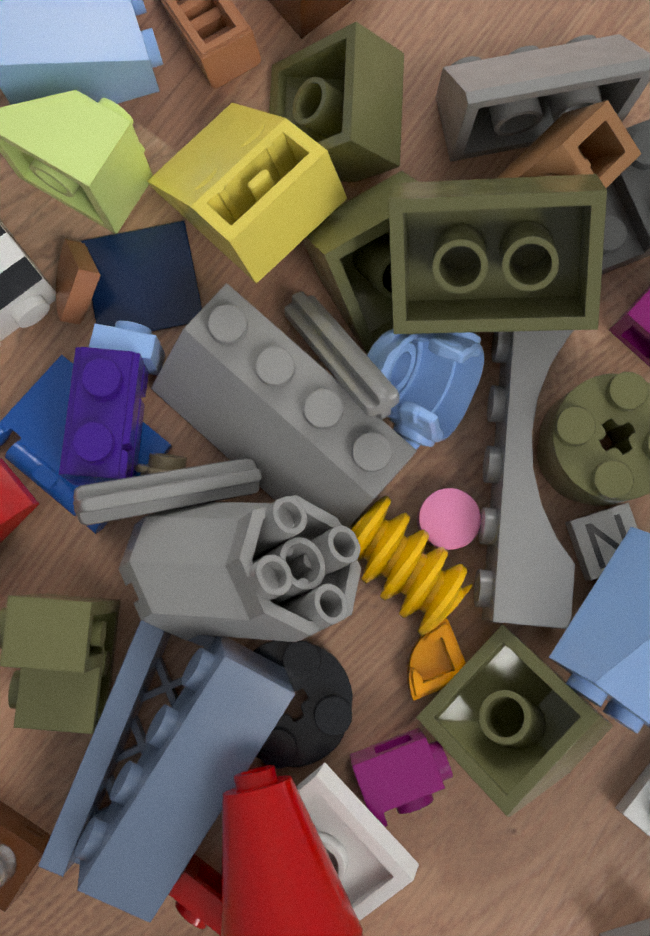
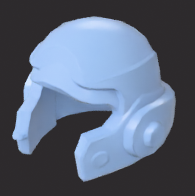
M393 329L378 338L367 354L369 359L398 390L399 403L391 408V415L388 418L394 423L393 430L414 449H418L420 445L433 447L436 442L446 440L463 419L479 384L484 366V351L480 345L481 338L476 333L394 334Z

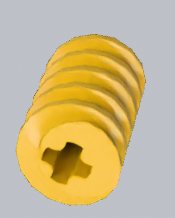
M386 495L380 498L351 529L360 544V555L357 560L365 559L368 561L361 580L367 584L383 575L386 578V582L380 598L386 601L402 593L405 599L398 615L405 618L421 610L424 616L417 632L423 636L436 628L458 606L471 589L472 584L461 588L467 574V568L463 564H456L445 571L442 570L448 556V551L444 547H438L426 554L423 553L429 538V533L426 530H420L408 537L404 536L410 521V516L406 512L390 520L385 518L392 500Z

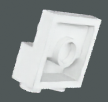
M325 762L296 786L359 921L414 880L419 866L418 862Z

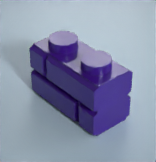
M90 347L75 348L59 475L67 479L71 484L80 486L137 476L135 466L138 464L145 408L141 398L146 397L149 374L140 353Z

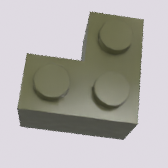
M57 594L8 595L7 608L4 607L0 610V649H2L0 666L20 668V670L14 672L8 691L9 707L16 709L13 728L84 734L94 733L111 693L120 600Z

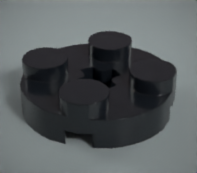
M272 640L260 645L253 651L285 668L294 691L303 688L308 698L301 704L303 712L301 716L292 718L288 712L283 713L256 757L261 759L267 766L275 765L276 769L303 767L313 764L330 754L338 746L345 731L348 730L352 722L353 693L348 675L340 661L329 650L308 640L297 642Z

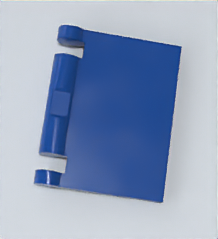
M61 354L0 421V447L9 439L13 431L18 434L21 439L8 449L5 458L73 516H77L74 511L73 497L74 490L79 486L71 484L67 479L59 475L73 363ZM143 422L138 464L146 465L148 464L150 453L167 454L172 445ZM108 522L88 525L86 527L97 534Z

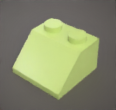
M72 90L0 107V153L16 175L115 234L123 226L148 187L149 183L147 181L153 176L144 155L145 148L139 142L134 130L132 117L121 106L107 98H101L99 102H96L81 92Z

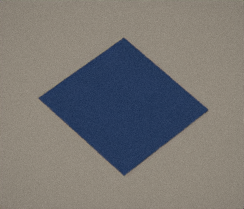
M185 220L81 241V243H85L101 275L92 297L96 324L115 327L116 321H131L144 325L151 329V331L186 325L202 310Z

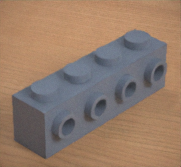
M216 636L208 651L199 648L192 656L182 676L181 684L185 687L172 707L165 704L159 709L146 734L145 742L148 743L147 748L137 764L128 761L123 766L110 793V800L113 802L101 820L93 817L88 822L75 848L74 856L80 859L77 891L151 923L222 811L223 793L236 787L233 776L248 770L295 696L285 668L228 637Z

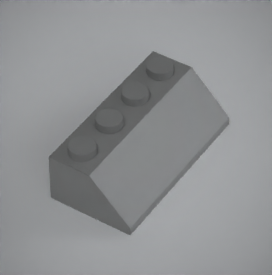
M227 283L182 330L151 387L160 398L229 460L253 459L257 469L261 471L262 479L259 481V487L275 501L285 496L297 495L337 517L340 524L348 528L352 526L417 452L382 419H378L376 415L367 416L339 381Z

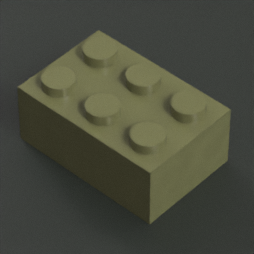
M597 174L394 183L388 199L393 333L598 330L607 189Z

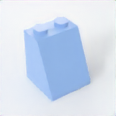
M0 0V89L9 103L12 105L77 90L96 102H99L101 98H107L119 104L159 92L160 90L152 68L163 65L153 29L149 28L140 31L136 18L138 15L147 13L143 0Z
M630 527L549 658L571 674L566 682L569 687L600 707L607 700L608 704L603 712L636 734L639 733L643 725L650 728V533Z

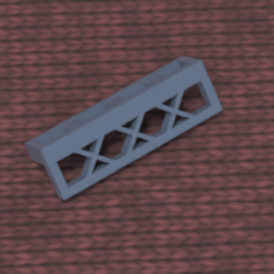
M142 620L140 621L38 867L63 877L74 863L80 865V859L74 856L76 845L88 822L93 817L101 820L108 810L109 806L100 810L99 808L106 791L110 797L115 782L113 774L118 762L139 752L143 754L148 746V743L145 742L146 734L138 717L143 701L166 692L171 707L176 702L178 695L175 687L182 685V677L172 681L162 658L171 636L170 633ZM198 635L188 641L203 646V649L208 651L216 636ZM157 670L162 685L148 691ZM132 730L137 745L124 750Z

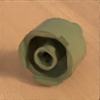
M634 372L595 376L579 384L549 408L540 425L537 461L545 479L556 492L572 501L594 506H610L640 498L650 493V383L646 382L642 376ZM606 434L612 441V445L607 451L601 447L599 442Z

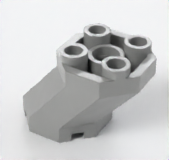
M297 495L285 496L273 503L209 502L153 513L138 521L133 527L119 566V572L125 585L127 586L132 583L139 599L134 602V606L140 619L186 641L198 635L297 642L352 615L361 572V566L357 560L360 555V544L355 533L350 528L342 526L337 517Z

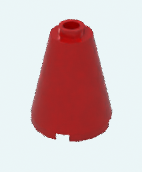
M275 765L262 766L234 775L236 787L224 792L222 800L221 936H363V928L292 776H277Z

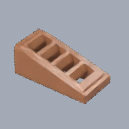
M158 0L198 67L213 88H220L256 67L261 62L253 30L231 0H188L181 5L177 3L180 0Z

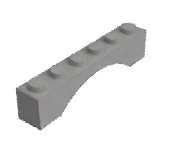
M574 330L494 332L491 358L492 362L500 363L499 386L492 385L490 388L487 420L488 422H496L494 446L486 447L483 460V481L485 483H492L490 507H482L481 525L478 531L479 544L487 545L485 570H477L474 582L475 607H483L482 620L567 629L571 623L575 564L557 539L541 504L533 470L532 429L538 396L549 367Z

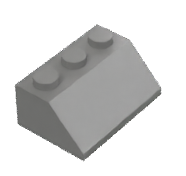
M620 34L596 38L594 35H583L563 45L539 49L537 46H524L512 51L509 55L483 60L476 56L465 57L454 62L451 66L443 67L435 98L450 162L529 147L563 113L606 100L609 101L619 119L623 122L650 82V53Z

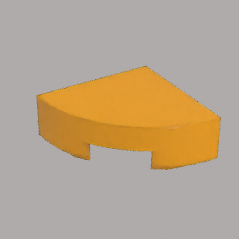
M445 618L432 631L423 636L420 635L411 650L407 665V684L413 701L443 689L466 664L448 618Z

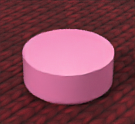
M445 488L432 493L423 501L418 511L417 525L419 531L424 529L429 533L427 543L431 546L455 550L468 545L476 537L481 525V514L477 503L470 495L459 489Z

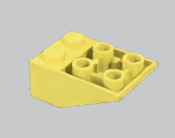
M231 103L147 181L160 196L256 284L347 199L328 150L287 118L236 103Z

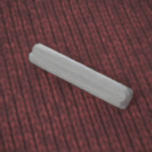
M304 292L293 294L292 302L285 307V316L367 416L376 415L378 419H384L391 415V408L399 403L398 390L315 296H306Z
M241 458L80 485L74 490V511L81 524L86 526L252 495L259 490V481L262 479L260 469H257L253 459Z

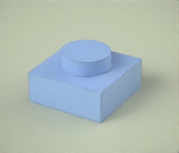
M116 321L115 327L94 323L89 344L90 348L140 353L149 374L152 375L159 374L165 357V352L157 336L151 334V329L144 325L131 321Z

